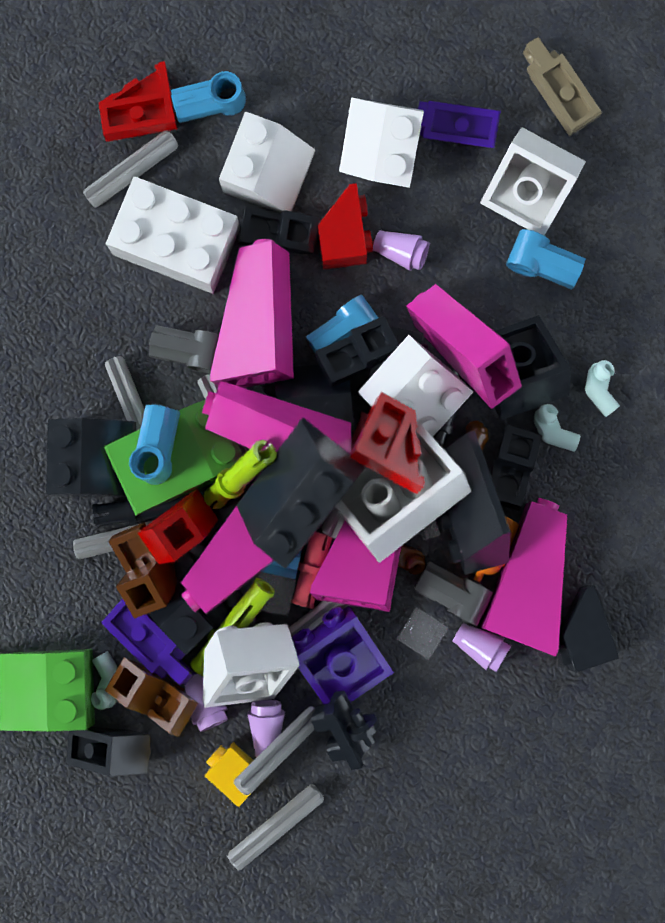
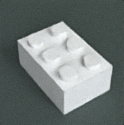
M134 176L108 236L106 245L114 256L214 294L239 233L240 225L236 215Z
M418 420L416 435L420 440L421 456L417 460L420 476H425L424 488L418 494H415L366 467L335 507L379 563L471 492L463 471Z

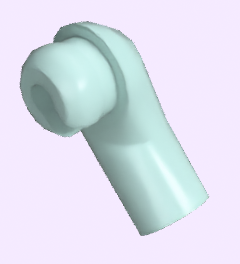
M601 360L598 363H594L588 370L585 391L602 414L607 417L620 405L608 392L610 377L615 372L614 366L607 360Z
M551 404L542 405L534 414V423L539 434L542 435V440L547 444L575 452L580 441V434L561 429L557 419V408Z
M109 651L92 660L101 676V680L96 692L92 693L91 702L99 710L111 708L117 702L115 698L105 691L118 668Z

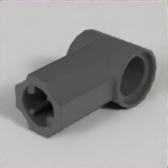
M155 325L149 343V356L159 360L184 364L189 369L210 374L219 334L203 330H195L192 333Z
M430 561L426 564L425 570L421 573L414 587V590L418 591L421 595L448 608V612L476 627L494 595L493 592L467 578L463 580Z

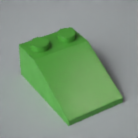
M206 400L178 410L180 417L170 459L172 462V472L170 477L159 485H152L137 478L129 467L131 454L137 448L140 429L104 447L135 516L189 494L196 489H201L215 483L217 475L222 470L231 468L243 456L236 442L205 429L209 415L203 414L202 410ZM152 456L145 461V474H151L158 468L159 460L157 456Z
M93 649L0 653V730L48 732L86 730L95 724L94 706L91 702V696L94 693Z

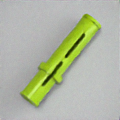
M259 440L231 468L222 470L217 475L215 483L204 492L206 504L210 507L217 500L218 502L214 504L213 509H221L230 499L239 497L244 492L246 485L265 467L274 462L276 459L274 446L270 443L264 450H261L267 441Z
M256 578L218 629L210 631L207 635V643L190 663L192 669L197 674L204 677L205 648L215 632L227 626H236L238 629L247 628L267 601L273 597L275 590L268 582L261 578Z

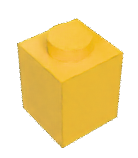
M234 742L227 749L220 745L206 761L210 768L205 777L237 807H240L249 795L242 794L235 786L234 780L254 760Z

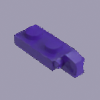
M429 100L428 102L419 101L418 109L424 110L419 134L423 138L495 148L501 111Z
M123 598L101 622L151 674H157L161 679H164L169 674L179 685H186L196 674L181 660L185 654L157 626L151 616L145 614L134 619Z

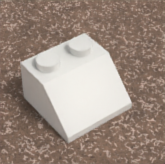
M351 98L339 172L375 182L410 188L424 110Z
M245 112L219 177L222 192L277 213H282L283 210L292 212L315 149L282 125Z
M521 127L511 142L480 204L528 230L545 235L586 161Z
M265 622L250 628L238 629L236 626H227L216 631L206 646L204 654V708L274 699L300 666L288 625H272V623Z

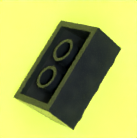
M304 417L278 449L274 462L264 468L237 504L239 513L254 545L284 569L302 550L366 469L364 465L349 458V453Z
M471 431L444 450L463 471L471 492L439 516L442 529H450L453 538L452 541L448 542L454 564L461 563L464 575L509 563L511 534L476 433Z

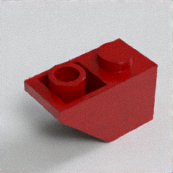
M357 183L349 184L318 224L323 270L366 264L367 253L373 252L370 230L364 231L362 217H368L366 196L358 195Z
M196 489L137 532V534L158 564L175 562L205 539L217 523L218 518L206 504L200 491Z

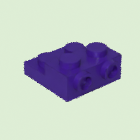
M349 605L343 610L341 607L329 610L322 618L324 623L312 631L308 628L302 629L292 637L300 664L298 668L324 705L329 704L334 692L342 690L345 691L351 703L394 673Z

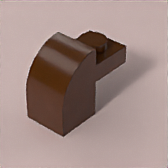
M145 522L113 535L108 541L126 572L116 588L134 619L166 607L174 596L175 587L177 586L174 562L158 564L137 534L146 526Z
M125 657L105 689L107 693L127 709L147 715L169 734L178 737L198 705V702L184 692L185 689L168 677L161 679L157 674H151L141 663Z

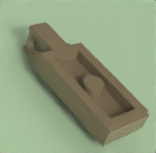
M539 37L526 44L523 54L530 64L527 67L530 79L569 137L598 119L602 114L600 108L563 53L559 55L555 50L549 53Z

